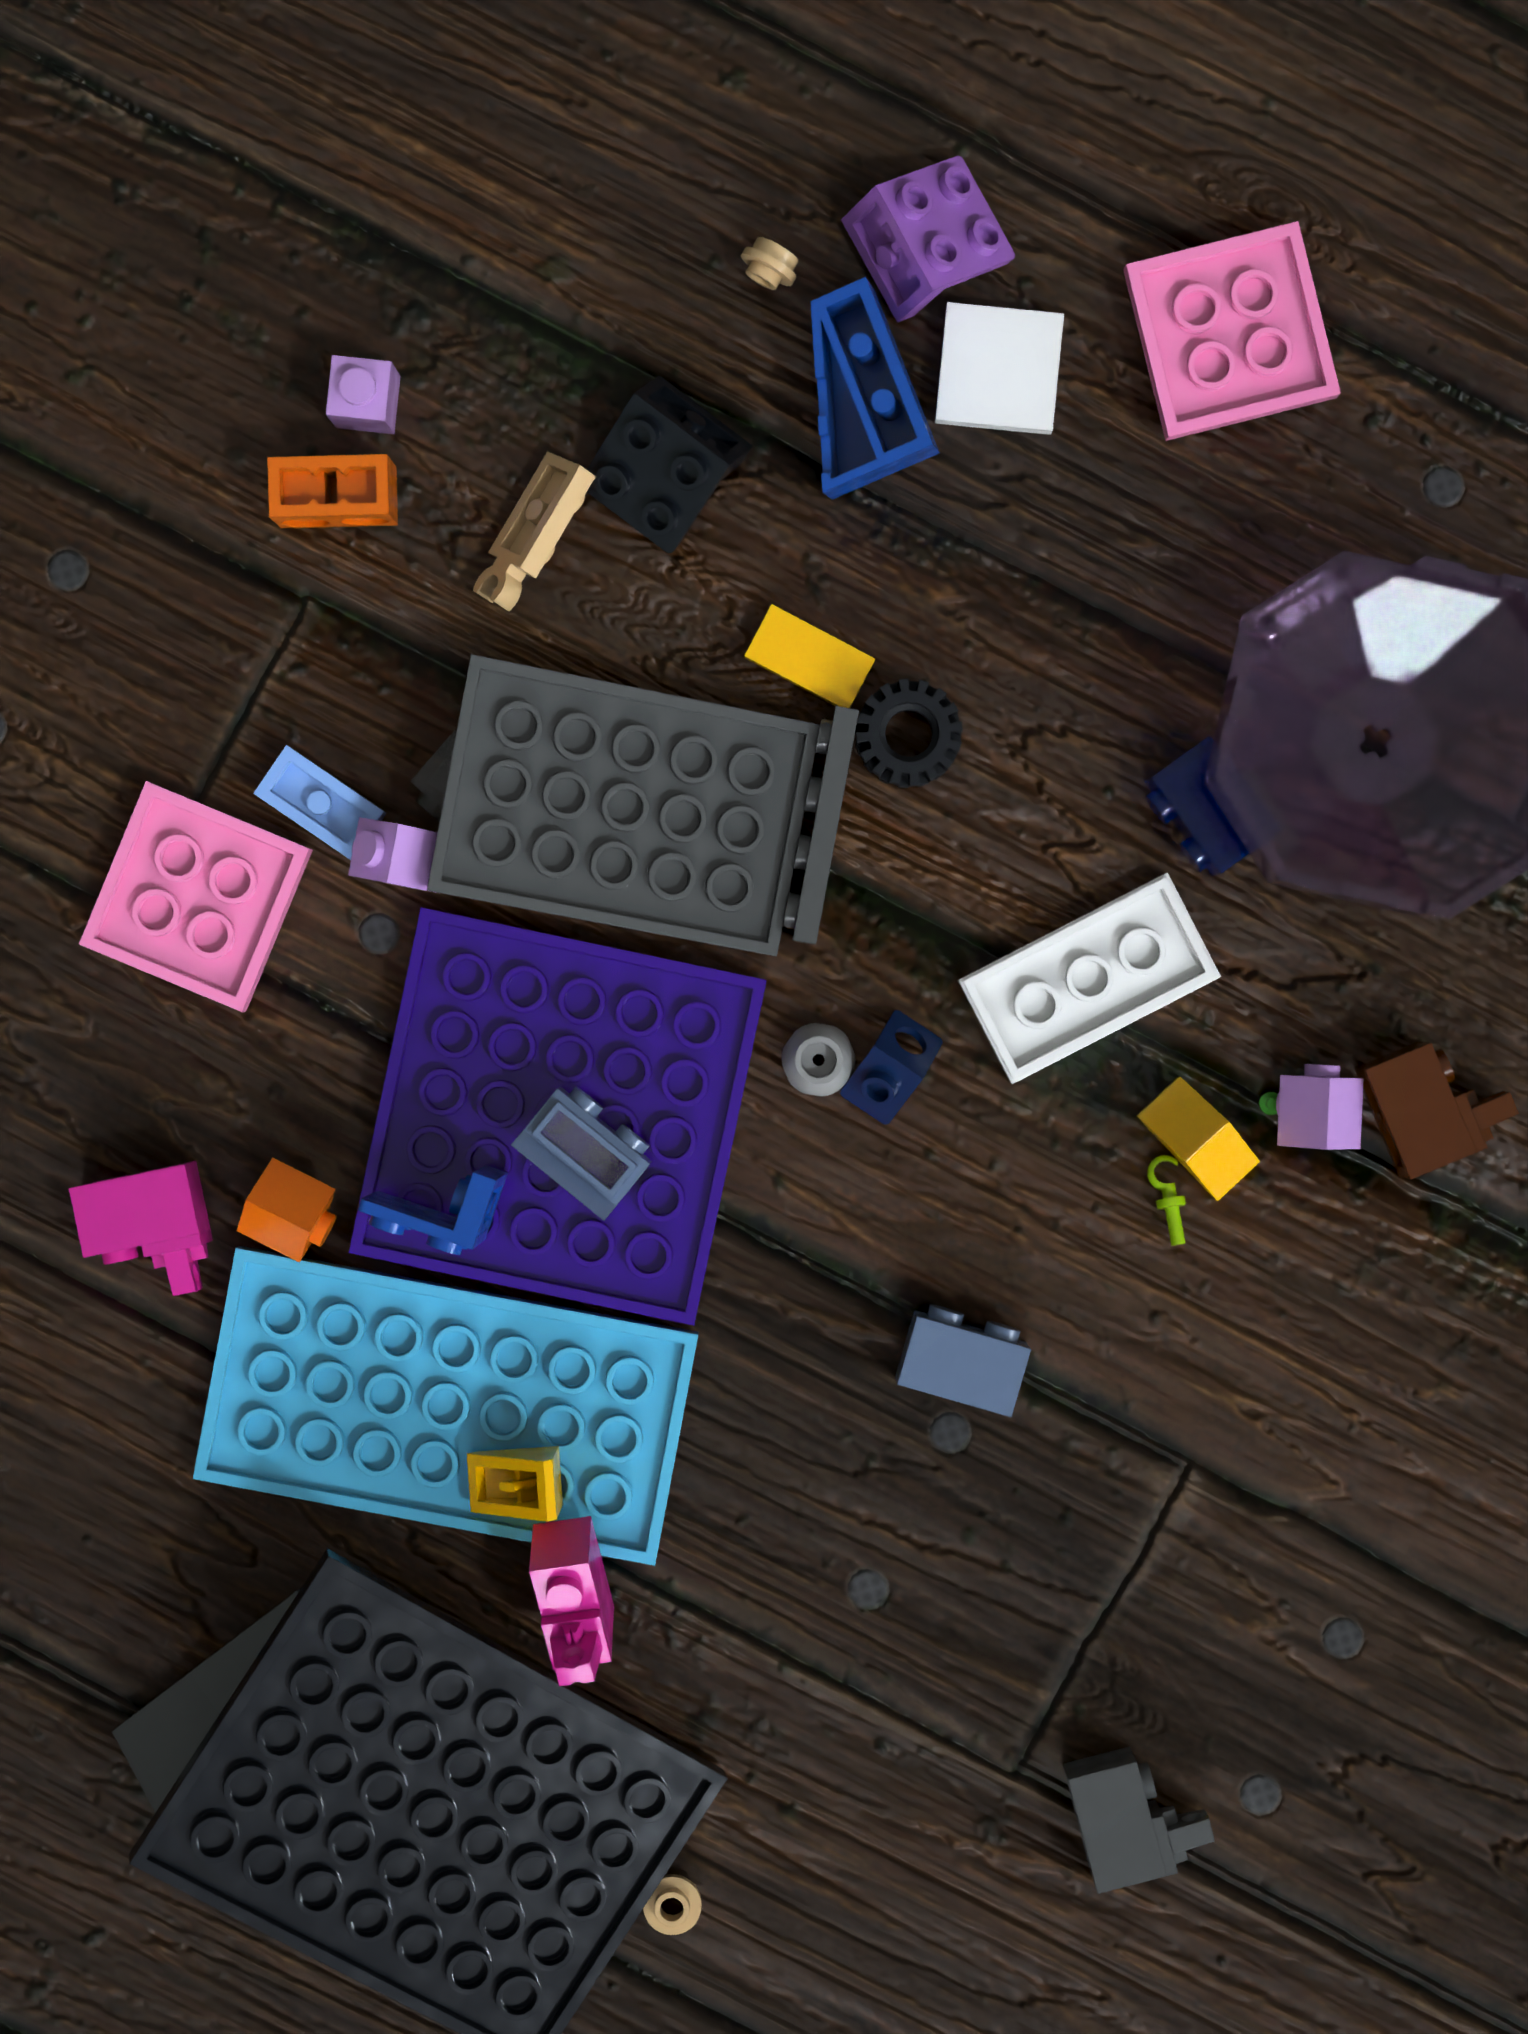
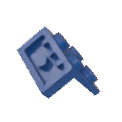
M485 1165L474 1171L472 1175L467 1174L465 1179L460 1178L449 1208V1213L458 1215V1218L381 1191L373 1192L361 1198L357 1210L371 1215L368 1224L377 1229L396 1235H403L405 1230L413 1229L428 1234L427 1245L447 1253L461 1255L462 1249L467 1250L469 1248L473 1250L486 1240L508 1172Z

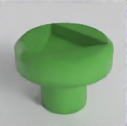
M1266 1092L1260 1097L1259 1108L1264 1114H1277V1093Z

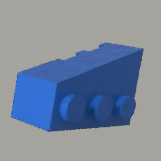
M866 277L810 301L814 367L818 390V432L821 438L823 471L821 473L822 492L833 500L933 457L940 452L875 289Z

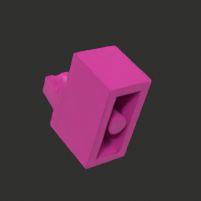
M196 1161L69 1188L83 1258L101 1254L104 1265L138 1258L137 1247L141 1246L143 1257L151 1256L155 1269L166 1267L173 1296L197 1292L203 1288L198 1260L208 1258L207 1243L213 1241Z
M588 1516L533 1524L529 1574L541 1614V1628L552 1668L556 1672L559 1686H568L575 1682L595 1681L599 1663L612 1662L614 1603L592 1518Z

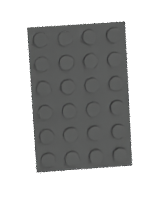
M471 654L426 891L777 957L820 724Z

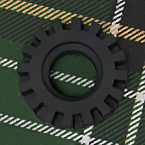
M899 679L896 683H887L867 699L859 714L855 731L858 754L864 761V766L870 773H874L879 777L880 781L886 784H894L898 788L927 785L929 782L942 776L952 765L959 753L962 744L961 733L963 732L962 721L959 720L957 714L959 710L955 703H951L946 697V692L941 688L936 689L930 686V682L920 679L919 682ZM900 712H916L922 715L930 725L932 733L931 742L928 748L919 755L912 757L901 756L894 752L887 743L885 735L886 726L889 720Z

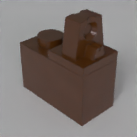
M1416 1042L1354 1068L1357 1077L1364 1078L1363 1092L1398 1176L1410 1180L1487 1149L1486 1142L1494 1139L1490 1127L1519 1114L1509 1091H1500L1479 1100L1474 1089L1465 1092L1451 1091L1448 1083L1455 1081V1075L1450 1061L1441 1048L1434 1050L1430 1042Z

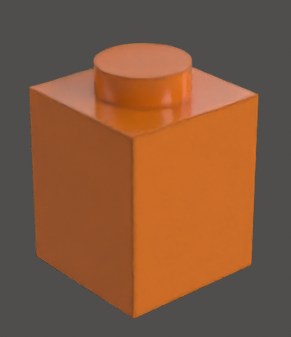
M272 1157L245 1200L237 1232L300 1263L311 1243L321 1247L334 1225L337 1215L329 1212V1208L336 1189Z

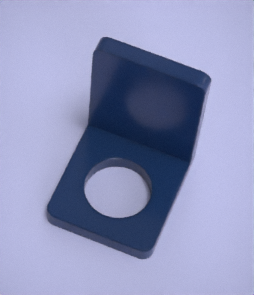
M895 1010L889 1017L873 1047L840 1091L841 1096L882 1124H889L925 1077L943 1044L942 1039L901 1011ZM904 1032L913 1036L920 1043L922 1054H912L904 1050L898 1044L895 1033Z

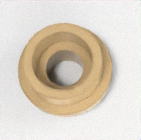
M757 237L752 247H745L741 258L748 265L745 273L752 280L771 290H776L779 284L785 286L793 285L796 279V274L793 270L798 263V259L789 250L764 237Z
M677 1874L665 1875L643 1908L645 1918L650 1926L660 1933L666 1935L682 1934L691 1929L699 1919L702 1907L701 1895L696 1885L688 1878ZM668 1898H675L682 1903L683 1909L678 1914L670 1915L663 1911L661 1907L662 1902Z

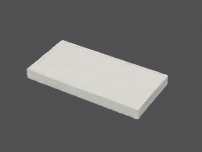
M1164 873L958 979V982L1009 1082L1014 1084L1220 978L1221 975L1169 874Z

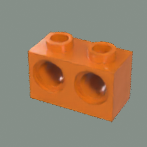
M388 454L267 457L269 518L280 528L398 525L397 467Z

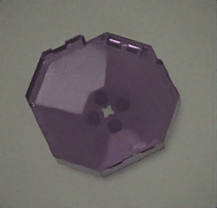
M1343 551L1241 616L1204 783L1269 884L1425 919L1443 920L1451 919L1528 870L1527 578L1505 573L1497 576L1466 569L1467 565L1424 556L1412 565H1406ZM1370 725L1375 732L1385 729L1389 733L1390 739L1384 744L1387 751L1384 757L1379 758L1378 754L1374 751L1367 754L1361 751L1359 745L1366 739L1362 731L1366 726Z

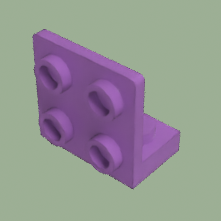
M961 156L949 158L875 185L841 219L897 323L915 316L944 289L1007 265L1015 258V253Z

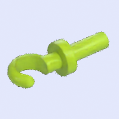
M1161 1155L1150 1162L1147 1168V1177L1154 1188L1162 1191L1163 1199L1156 1200L1157 1210L1165 1209L1171 1246L1186 1244L1179 1207L1186 1205L1185 1196H1177L1175 1183L1159 1182L1154 1175V1169L1159 1163L1169 1162L1178 1166V1160L1170 1155Z

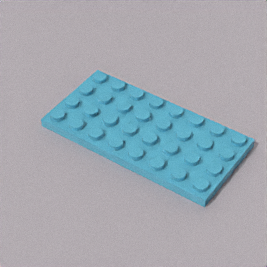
M238 1246L235 1248L193 1479L531 1542L533 1524L546 1523V1521L471 1512L467 1453L559 1446L563 1506L557 1520L553 1521L591 1516L601 1556L655 1566L699 1332L302 1258L299 1263L281 1253Z

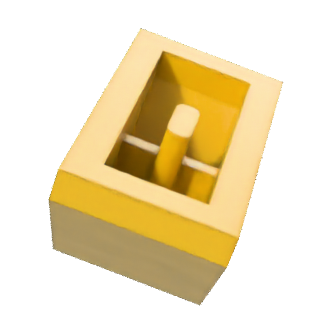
M1180 1076L1136 1115L1217 1202L1260 1162L1232 1124Z
M559 1446L467 1453L471 1512L546 1522L557 1520L563 1506Z

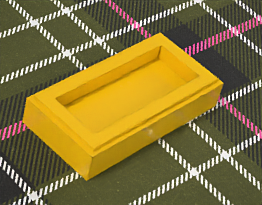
M771 604L744 655L745 659L826 702L845 708L852 706L875 662V658L773 604Z

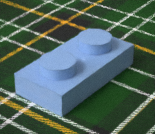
M288 745L284 747L253 793L350 860L359 817L382 821L386 815L384 810Z

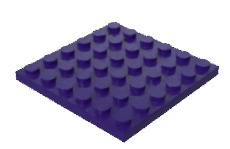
M421 907L360 1200L373 1192L381 1191L458 1218V1215L449 1213V1208L460 1178L465 1179L467 1174L472 1175L474 1171L485 1165L508 1172L486 1240L473 1250L469 1248L467 1250L462 1249L461 1255L451 1254L427 1245L428 1234L411 1229L405 1230L403 1235H396L377 1229L368 1224L371 1215L357 1210L349 1253L694 1326L767 980ZM575 1086L579 1087L603 1107V1110L598 1115L601 1120L615 1131L621 1124H624L649 1145L644 1155L652 1160V1163L605 1221L511 1146L559 1087H562L568 1093ZM560 1110L541 1132L610 1189L628 1169L625 1163Z

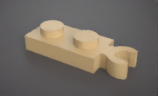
M547 451L488 552L496 558L495 562L481 573L474 585L473 591L487 601L495 602L505 610L510 611L520 598L522 581L526 574L537 578L544 564L552 557L558 540L574 513L582 506L585 494L596 476L581 465Z

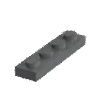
M836 706L833 720L821 718L815 753L826 755L823 777H810L804 810L816 813L812 836L800 834L794 869L805 871L801 894L789 892L783 927L794 929L792 941L816 945L859 714V710Z

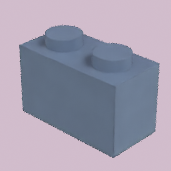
M930 1305L928 1313L914 1310L895 1375L897 1385L1012 1417L1031 1352L1027 1342L1018 1340L1021 1331L993 1321H987L984 1330L962 1324L964 1314L937 1305Z

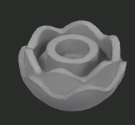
M810 1023L797 1029L786 1042L782 1051L781 1061L787 1079L795 1089L808 1095L828 1096L839 1091L854 1072L856 1057L849 1038L842 1030L832 1025ZM816 1054L823 1055L824 1063L818 1066L813 1063V1057Z

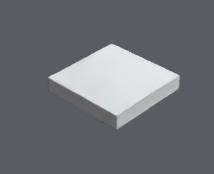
M947 302L934 423L1051 435L1054 423L1064 313Z

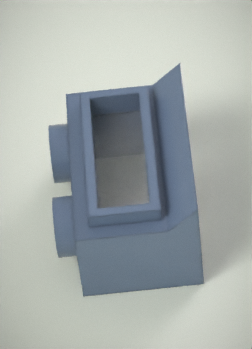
M575 1086L570 1093L559 1087L511 1146L605 1221L652 1163V1160L644 1155L649 1145L624 1124H621L615 1131L601 1120L598 1115L603 1110V1107L579 1087Z

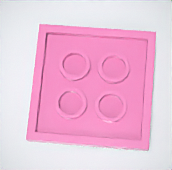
M1298 221L1125 265L1123 271L1165 441L1336 399L1341 394Z
M146 781L79 945L233 1009L246 1012L313 850Z

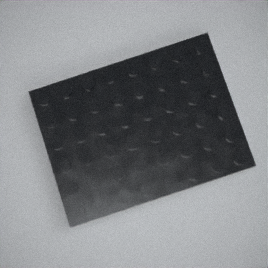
M327 1548L129 1853V1864L460 2034H562L728 1778L724 1770L579 1688L573 1685L559 1686L557 1676Z

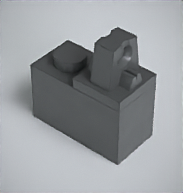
M1130 1746L1062 1764L1090 1873L1098 1894L1177 1874L1176 1864L1188 1860L1186 1850L1215 1842L1209 1815L1204 1809L1176 1815L1174 1806L1159 1808L1156 1800L1147 1802L1148 1799L1157 1797L1153 1777L1148 1762L1137 1764Z

